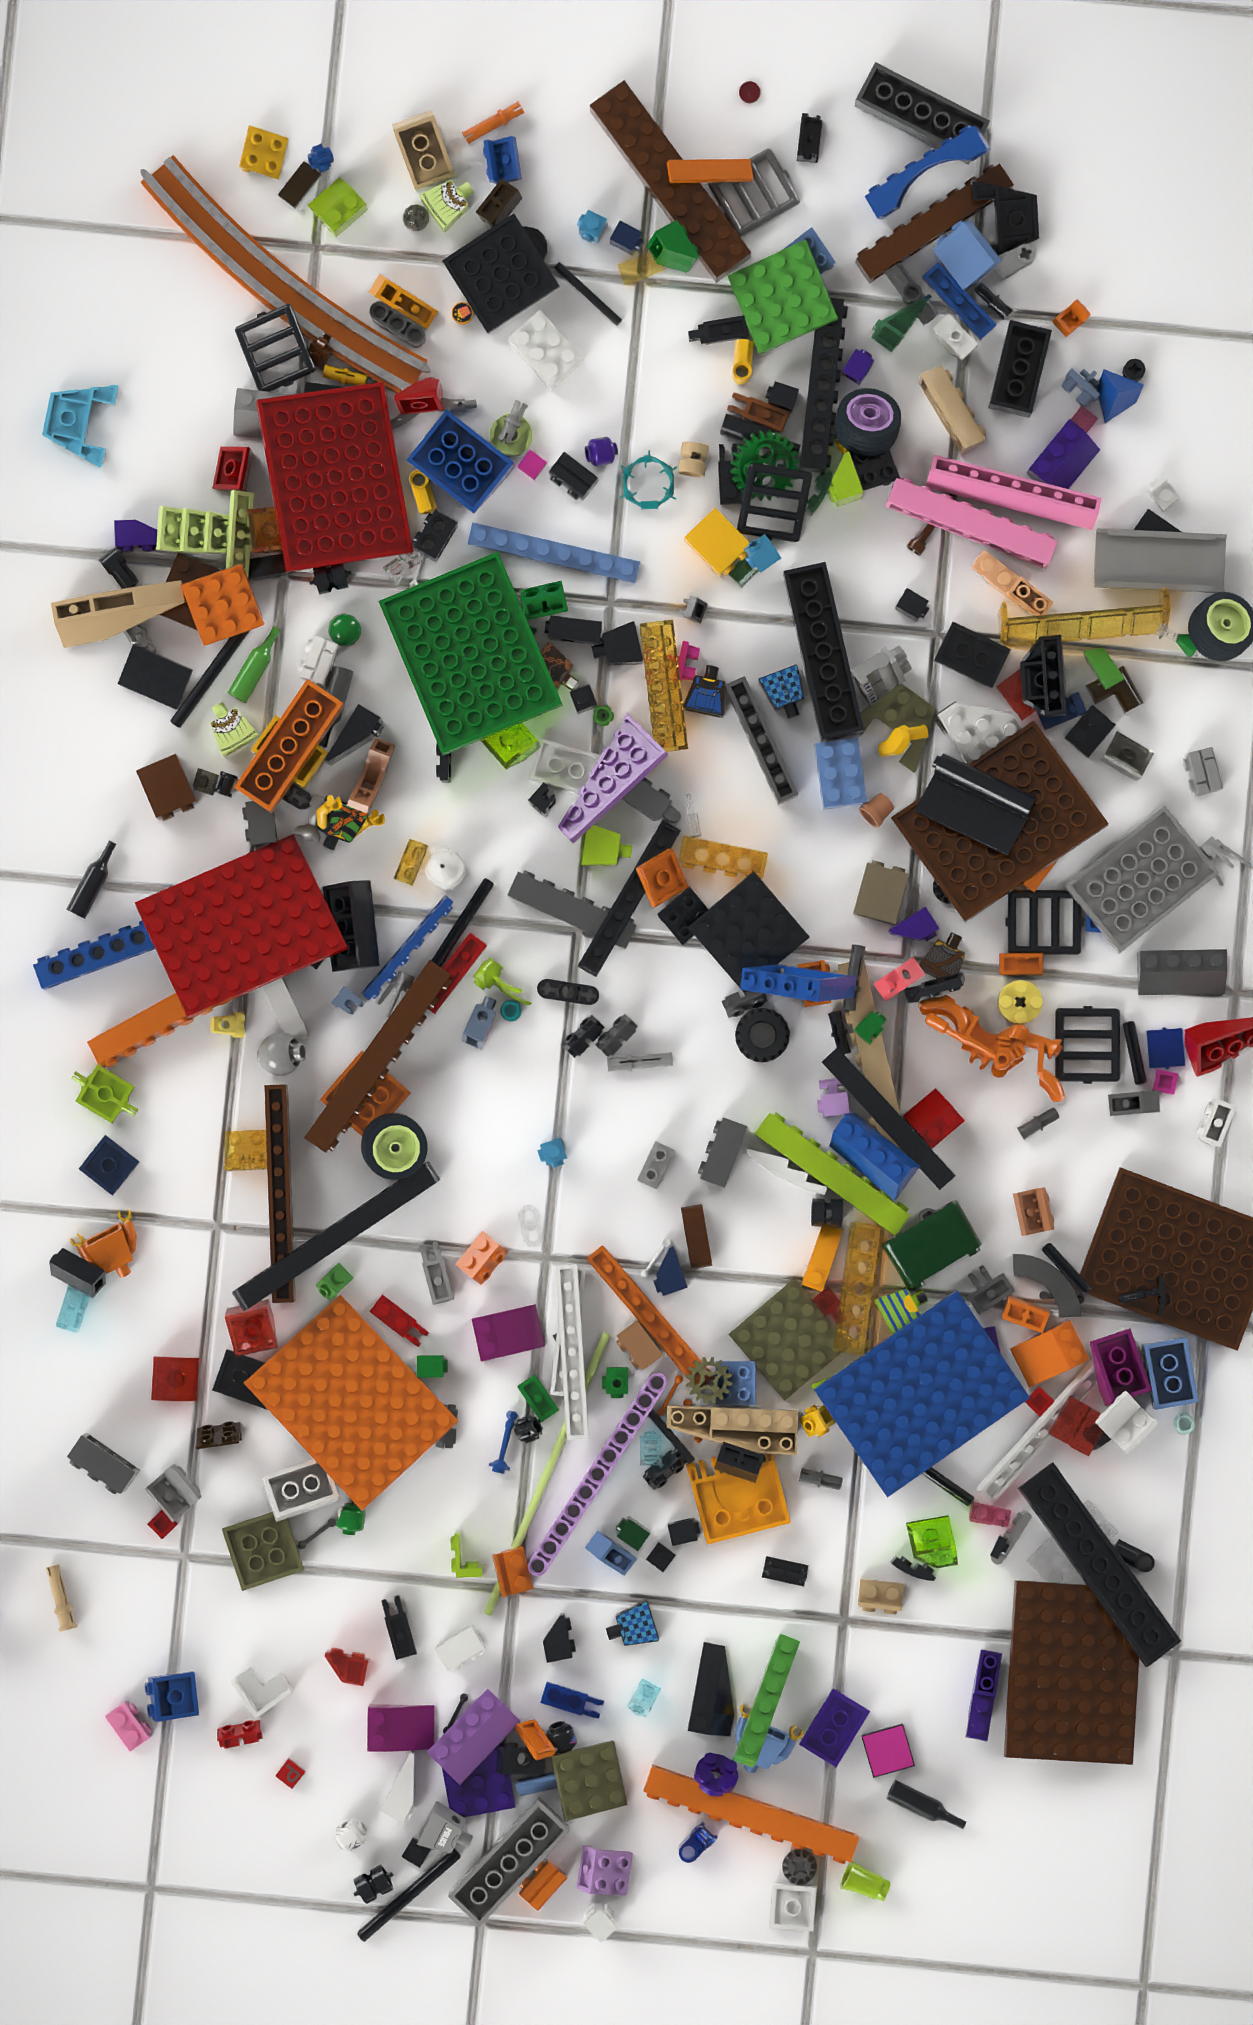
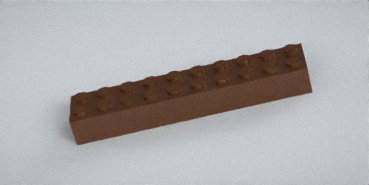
M625 80L589 105L590 113L671 222L677 220L680 225L684 226L689 241L698 249V259L716 283L751 258L752 252L701 183H670L667 169L668 160L683 159Z

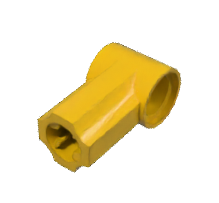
M747 339L735 340L732 378L738 385L747 384L751 380L754 341ZM739 369H744L748 374L745 377H739L736 372Z
M419 470L413 471L410 474L409 482L419 514H428L435 511V509L438 510L429 478ZM417 476H422L425 478V483L417 486L413 482Z

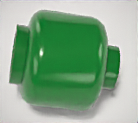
M344 1503V1506L338 1508L336 1526L343 1530L342 1534L355 1535L356 1532L364 1529L366 1511H361L355 1503Z

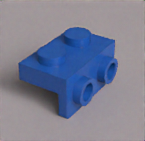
M509 136L495 141L484 140L483 154L487 162L486 175L489 181L497 184L501 178L508 183L521 180L522 175L516 137Z

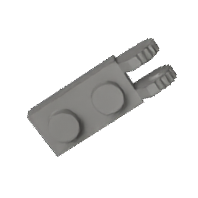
M437 1241L432 1242L433 1251L436 1255L435 1260L428 1261L426 1247L424 1245L419 1246L423 1259L422 1266L433 1305L454 1300L444 1258L441 1257Z
M1023 1510L1022 1514L1020 1512L1016 1514L1012 1521L1014 1524L1010 1532L1006 1531L1003 1536L1008 1538L1006 1543L1009 1544V1548L1004 1557L1000 1555L996 1559L991 1556V1561L994 1564H1002L1031 1520L1032 1515L1026 1510Z

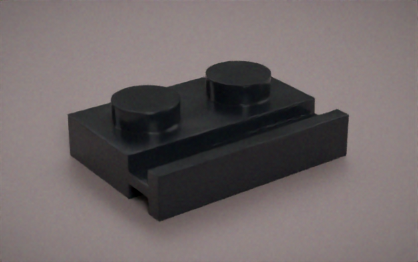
M1091 705L1064 739L1089 758L1116 724L1094 705Z

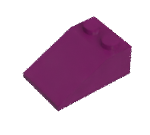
M536 1304L471 1319L481 1362L545 1347Z
M1131 1328L1090 1341L1097 1384L1105 1406L1113 1404L1115 1399L1124 1391H1127L1132 1397L1152 1391Z
M369 1704L367 1752L429 1750L434 1745L435 1705Z

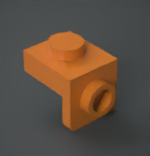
M1076 299L1067 309L1055 317L1052 322L1065 337H1068L1091 314Z

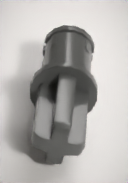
M1051 1108L1037 1117L1034 1115V1119L1017 1127V1130L1021 1137L1026 1139L1039 1130L1043 1131L1045 1126L1056 1121L1060 1116L1055 1108Z
M801 1468L799 1482L818 1485V1488L823 1486L840 1490L843 1478L825 1474L822 1470L817 1472Z

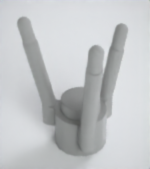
M1213 836L1200 846V849L1210 861L1209 856L1214 859L1218 855L1230 868H1234V865L1221 852L1223 849L1246 866L1252 867L1250 862L1224 845L1219 839L1216 840ZM1217 874L1215 878L1218 881L1219 885L1223 886L1224 883L1220 878V875Z
M399 971L397 976L392 979L377 1002L378 1005H381L392 988L397 989L386 1017L391 1015L401 991L406 993L407 989L411 987L414 976Z

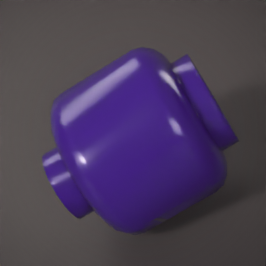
M609 437L591 439L584 449L587 462H591L593 466L612 464L615 455H618L617 444L613 443Z

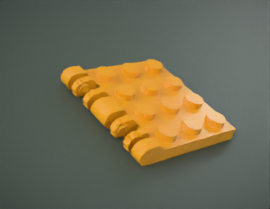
M764 1454L766 1461L762 1462L756 1483L724 1472L720 1473V1471L715 1469L714 1475L707 1476L703 1460L698 1461L702 1478H698L695 1463L686 1464L707 1545L791 1523L773 1454ZM716 1456L711 1457V1463L713 1468H715V1464L717 1461Z

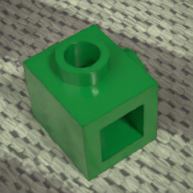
M628 1367L606 1368V1376H602V1389H606V1394H611V1398H624V1394H628Z

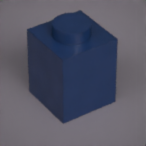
M619 220L610 237V244L633 256L635 250L639 252L644 243L642 239L643 232Z

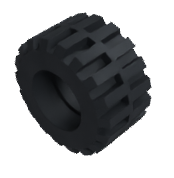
M756 1008L747 1012L738 1022L735 1031V1041L740 1052L754 1062L764 1063L775 1060L786 1050L790 1040V1030L787 1021L775 1010L767 1008ZM760 1022L770 1024L775 1031L774 1042L766 1048L756 1047L751 1042L749 1036L751 1028Z

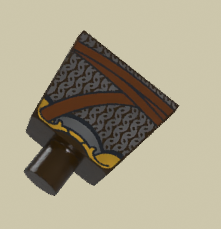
M951 932L946 943L937 939L919 963L924 973L936 979L959 973L965 952L957 949L962 937Z

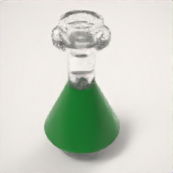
M1160 623L1158 625L1155 635L1159 639L1165 636L1175 641L1189 658L1193 655L1197 657L1200 654L1188 634H1179L1168 629V623Z

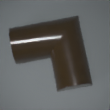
M1124 665L1118 668L1124 680L1105 690L1099 679L1085 685L1095 705L1115 695L1124 714L1144 704Z

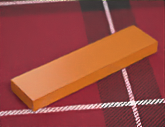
M750 159L668 160L667 162L670 183L751 182L753 180Z

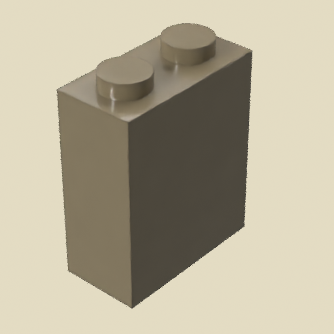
M872 860V863L867 862L853 914L895 925L909 874L905 873L906 869L893 866L892 869L884 867L885 863Z

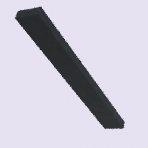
M662 820L635 868L668 848L671 849L681 830ZM635 868L577 966L595 977L599 974L646 893Z
M838 1047L821 1062L904 1153L920 1165L919 1169L939 1190L956 1176Z

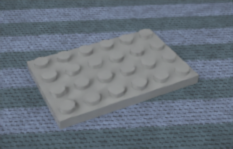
M1163 806L1064 887L1120 954L1220 872L1169 809Z

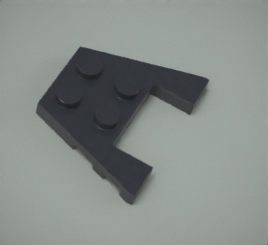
M971 180L973 201L994 199L996 243H989V245L998 256L1020 245L1039 239L1036 194Z

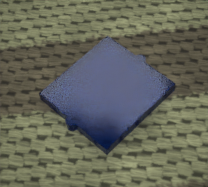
M1163 1027L1162 1030L1146 1031L1149 1069L1163 1067L1169 1069L1170 1067L1185 1066L1182 1028L1166 1029V1027Z

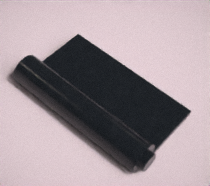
M947 754L937 755L932 765L935 768L934 775L914 812L1008 856L1036 804L1037 797Z

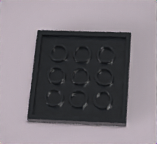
M514 213L442 260L488 334L560 288L557 280Z
M755 871L751 872L688 926L689 930L739 988L741 987L742 968L778 965L810 938L809 934Z

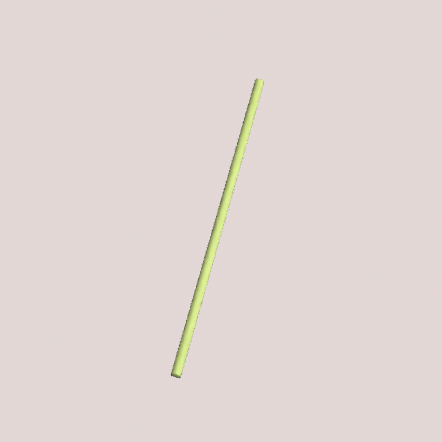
M602 1332L585 1372L586 1392L611 1336L608 1333ZM566 1419L511 1549L522 1545L567 1439ZM498 1579L483 1612L489 1616L492 1615L501 1594Z

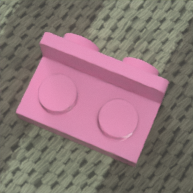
M126 1700L108 1713L105 1718L129 1752H131L152 1736L150 1733L152 1729L145 1720L141 1721L137 1715L139 1714L137 1707L132 1702L129 1704Z

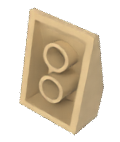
M432 110L392 124L415 190L455 176Z

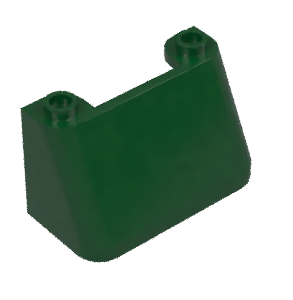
M953 1200L946 1204L943 1209L937 1210L932 1215L896 1235V1237L882 1243L881 1247L906 1288H913L915 1291L925 1285L924 1280L967 1254L971 1257L981 1251L979 1246L982 1243L958 1201Z

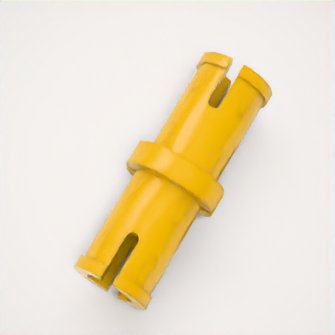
M325 364L322 378L339 381L342 385L347 383L355 386L366 384L368 377L366 374L349 371V368L346 367L341 369L329 366L328 364Z

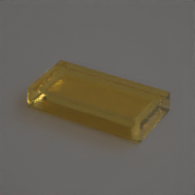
M651 253L617 264L624 286L665 271L664 266L657 264Z

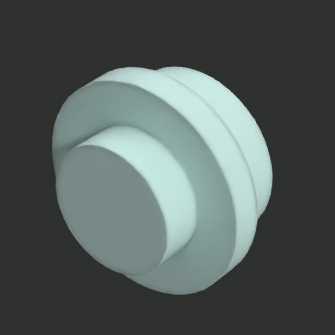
M1188 1413L1176 1415L1173 1420L1174 1429L1184 1435L1191 1433L1195 1428L1193 1416Z

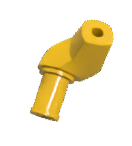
M924 724L908 728L906 725L895 728L887 740L878 744L879 755L882 757L901 755L907 749L911 740L928 737L927 726Z

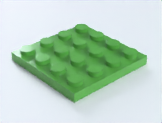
M806 240L727 275L760 355L838 320Z

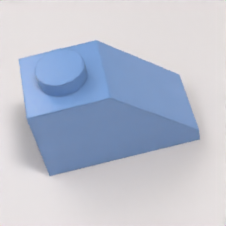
M598 1530L585 1547L598 1560L624 1576L637 1560L633 1554Z

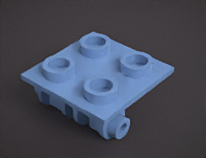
M813 227L809 228L784 248L786 249L806 240L820 274L834 267L833 264L836 263Z
M722 1361V1367L729 1366L726 1373H732L728 1381L733 1384L726 1387L730 1391L729 1394L722 1393L723 1400L716 1397V1405H756V1361ZM723 1375L720 1378H718L717 1385L720 1387V1389L723 1387L724 1384Z

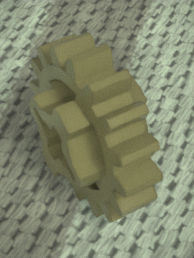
M702 1357V1363H699L697 1360L694 1361L696 1367H689L688 1369L692 1374L685 1377L690 1379L686 1387H692L689 1394L696 1393L697 1401L701 1397L704 1398V1404H707L708 1399H711L713 1404L716 1403V1397L723 1400L722 1393L729 1394L730 1391L726 1387L733 1384L728 1381L732 1373H726L729 1366L722 1367V1360L720 1359L716 1363L714 1362V1357H711L710 1361ZM710 1365L718 1369L714 1372L707 1371L704 1366ZM698 1371L701 1376L700 1382L695 1385L694 1378ZM718 1374L713 1380L714 1385L706 1384L700 1386L705 1381V1375L710 1377ZM723 1375L724 1384L723 1387L720 1389V1387L717 1385L718 1378H720ZM703 1389H709L714 1394L706 1395L701 1393L700 1391H702Z

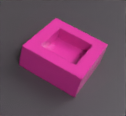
M529 450L517 468L535 481L547 465V462Z
M1156 1069L1152 1091L1158 1090V1092L1174 1095L1179 1073Z

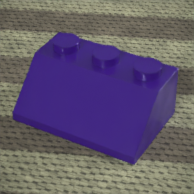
M1069 419L1026 473L1035 481L1069 489L1101 449L1083 429Z

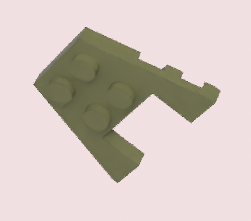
M899 684L879 698L876 704L872 707L868 706L860 714L864 732L874 718H877L892 730L902 725L910 728L925 724L929 732L936 708L905 685ZM926 738L911 740L910 747L899 760V763L913 773L917 770Z

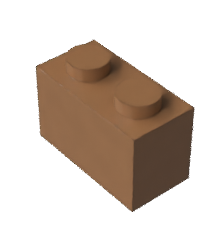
M638 1320L616 1335L619 1339L616 1341L617 1345L623 1352L626 1350L632 1356L629 1360L636 1370L640 1367L643 1371L663 1356L661 1350Z

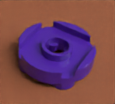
M709 1752L698 1761L694 1770L695 1781L697 1779V1782L700 1784L699 1788L704 1793L717 1797L723 1796L724 1793H730L735 1788L739 1776L738 1766L735 1761L730 1760L726 1756ZM711 1772H718L721 1776L718 1779L714 1778V1774Z

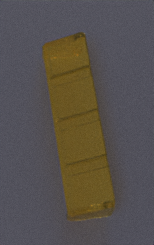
M1162 588L1158 593L1159 605L1008 618L1007 604L1002 602L997 612L1000 643L1006 647L1034 645L1039 637L1061 635L1062 642L1080 641L1082 638L1092 640L1123 637L1125 634L1137 636L1164 633L1169 625L1170 595L1167 593V588Z

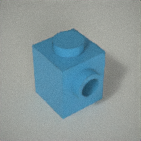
M587 210L585 215L581 214L577 222L579 235L590 243L593 241L599 243L608 225L607 218L590 210Z
M765 534L751 541L744 548L748 555L745 558L752 569L756 567L760 573L781 559V556Z
M561 1138L540 1144L541 1149L537 1150L541 1163L551 1164L552 1168L565 1164L564 1160L568 1159Z

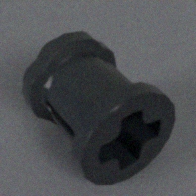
M220 771L221 777L217 788H214L213 792L232 798L231 791L238 777Z

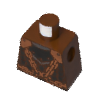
M547 641L540 652L556 690L558 691L560 686L563 685L573 691L579 680L569 674L574 667L573 664L551 642Z

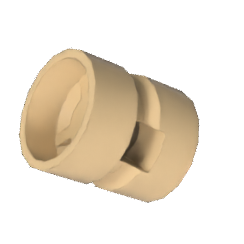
M682 442L680 455L683 459L679 460L677 473L690 477H705L706 463L704 460L708 457L709 446L697 442Z

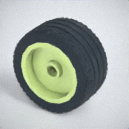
M1218 592L1204 599L1194 609L1188 622V635L1198 652L1213 661H1229L1242 654L1252 644L1253 608L1244 598L1230 592Z
M388 1113L378 1116L368 1124L362 1135L361 1152L364 1161L375 1174L385 1179L401 1180L410 1177L421 1168L427 1156L428 1143L423 1129L416 1121L404 1114ZM398 1144L397 1149L392 1150V1145Z

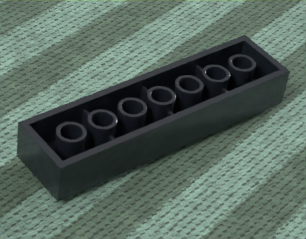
M826 562L783 571V579L820 741L825 742L861 734L864 732V727Z

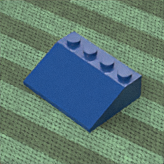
M447 409L406 460L473 514L495 492L516 466L513 461Z

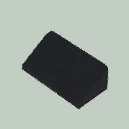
M283 554L249 560V581L292 574V572H286Z

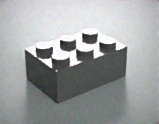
M724 1117L721 1121H716L713 1133L716 1134L715 1139L708 1142L705 1153L709 1155L706 1162L701 1161L697 1172L701 1174L700 1179L725 1188L748 1126Z
M89 1433L81 1435L67 1455L72 1466L79 1470L83 1468L88 1471V1477L96 1482L102 1481L106 1484L105 1488L115 1495L116 1493L122 1494L125 1492L140 1471L135 1465Z

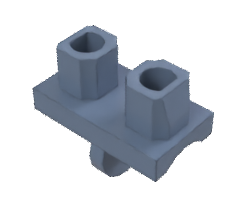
M1071 368L1061 387L1070 394L1077 386L1082 393L1076 398V401L1084 408L1092 401L1095 402L1100 396L1089 384L1090 382L1095 388L1100 384L1094 378L1097 372L1094 370L1089 374L1083 369L1080 374L1085 378L1084 380Z

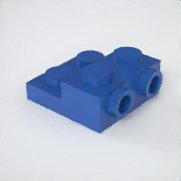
M194 1671L148 1677V1682L145 1683V1692L147 1696L150 1695L151 1704L147 1705V1712L153 1721L161 1722L199 1715Z

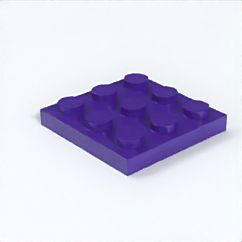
M501 1742L498 1746H504L505 1744ZM497 1747L461 1785L442 1768L449 1808L462 1817L516 1808L510 1774L497 1773Z

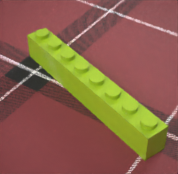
M777 1112L774 1114L769 1113L754 1133L757 1137L892 1235H897L910 1217V1214L907 1213L908 1207L899 1201L897 1204L892 1202L890 1196L883 1190L877 1191L872 1187L874 1183L865 1176L862 1178L854 1174L856 1170L847 1163L844 1166L837 1162L839 1157L831 1151L823 1152L819 1149L820 1143L811 1137L807 1140L801 1136L803 1131L795 1125H792L790 1128L784 1123L786 1119Z

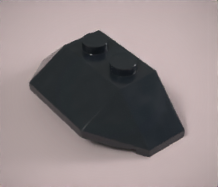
M1041 636L1020 661L1022 702L1044 717L1067 715V693L1062 636Z

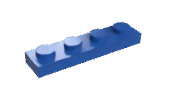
M939 262L922 276V279L980 341L996 327L997 324L960 287L957 281Z

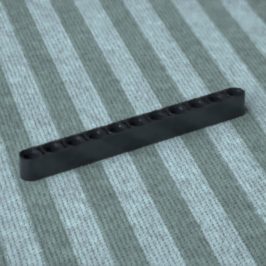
M427 1161L415 1174L398 1180L232 1292L233 1296L243 1311L249 1309L441 1179L430 1162Z

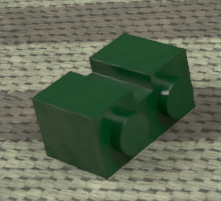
M628 1516L627 1519L622 1517L615 1529L618 1531L616 1537L636 1551L640 1550L650 1535V1529L631 1516Z

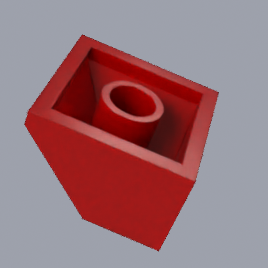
M433 377L417 381L394 395L395 403L401 415L444 411L442 384L439 379Z

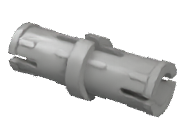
M515 400L509 416L504 420L506 423L497 438L503 442L507 434L508 436L505 440L507 445L511 444L516 429L520 428L521 418L528 407L527 404L523 403L520 410H518L521 403L519 400Z

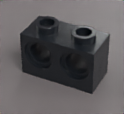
M435 509L433 514L429 513L423 522L426 526L422 532L418 531L412 542L414 543L415 551L437 563L458 528V522ZM437 521H442L446 526L443 530L437 531L433 527ZM430 539L434 541V546L431 549H425L422 546L425 540Z

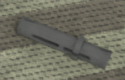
M852 944L847 974L856 976L854 998L844 999L842 1009L848 1011H856L858 992L861 990L859 984L866 948L862 945Z

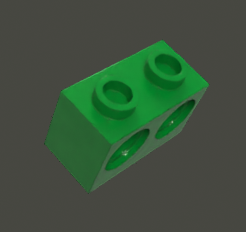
M562 580L520 590L522 606L527 620L568 611Z

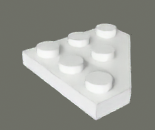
M954 703L938 714L940 721L968 765L1022 729L1013 713L1006 710L998 711L986 707H972Z

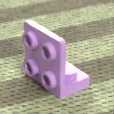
M583 1845L576 1888L588 1894L626 1896L633 1853L630 1851L601 1850L591 1845Z

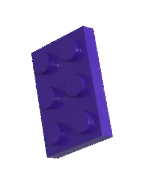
M832 1688L799 1742V1745L834 1767H837L869 1715L870 1710Z

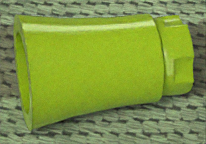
M851 1861L843 1874L840 1889L884 1901L891 1883L889 1880L883 1879L882 1876Z

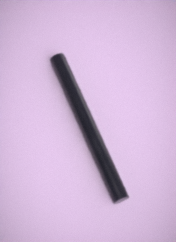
M558 262L555 265L554 269L616 326L622 322V319L563 264Z

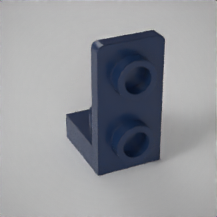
M1076 692L1067 698V715L1044 717L1039 713L1037 715L1043 729L1047 730L1084 715L1087 711L1079 692Z

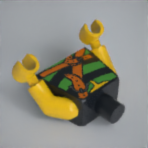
M326 795L324 803L316 810L317 828L327 835L323 846L331 850H335L339 840L351 843L355 837L373 825L380 826L385 823L384 814L379 815L378 810H372L370 816L369 813L357 811L347 806V802L341 801L340 796L334 798L332 795Z

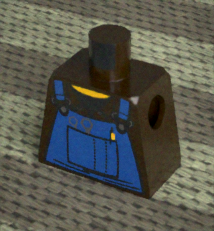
M706 665L704 677L695 675L683 704V710L723 718L725 681L717 680L718 667Z

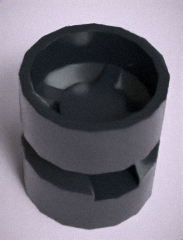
M812 1198L811 1226L823 1227L825 1224H828L829 1227L842 1228L843 1199H830L829 1202H826L825 1199ZM826 1209L832 1210V1216L826 1217Z

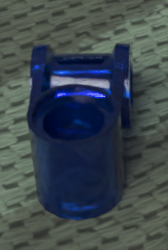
M703 1821L690 1832L689 1836L678 1847L679 1857L686 1863L695 1861L718 1838L716 1834L713 1835L704 1826L705 1823ZM686 1846H691L694 1849V1853L690 1857L682 1855V1850Z

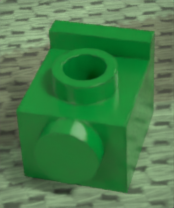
M871 1011L853 1031L870 1045L873 1042L870 1038L872 1036L874 1038L879 1036L884 1030L882 1025L887 1019L879 1011L876 1013Z

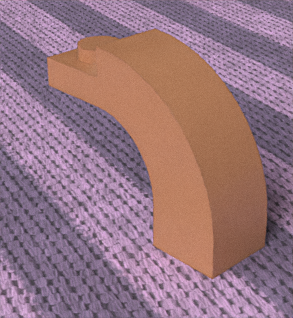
M375 737L369 749L360 778L348 800L347 806L367 813L372 808L387 773L396 745Z

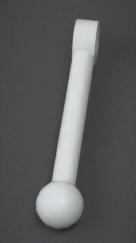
M421 554L413 581L409 583L410 588L418 585L417 580L425 559L423 554Z
M669 1239L663 1240L662 1247L650 1264L641 1271L642 1277L646 1278L649 1276V1271L666 1247L671 1245Z

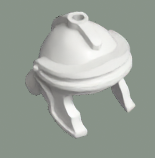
M443 844L430 848L423 855L419 864L421 871L427 875L429 882L448 894L452 892V888L461 883L465 875L468 876L470 873L458 853L450 851Z

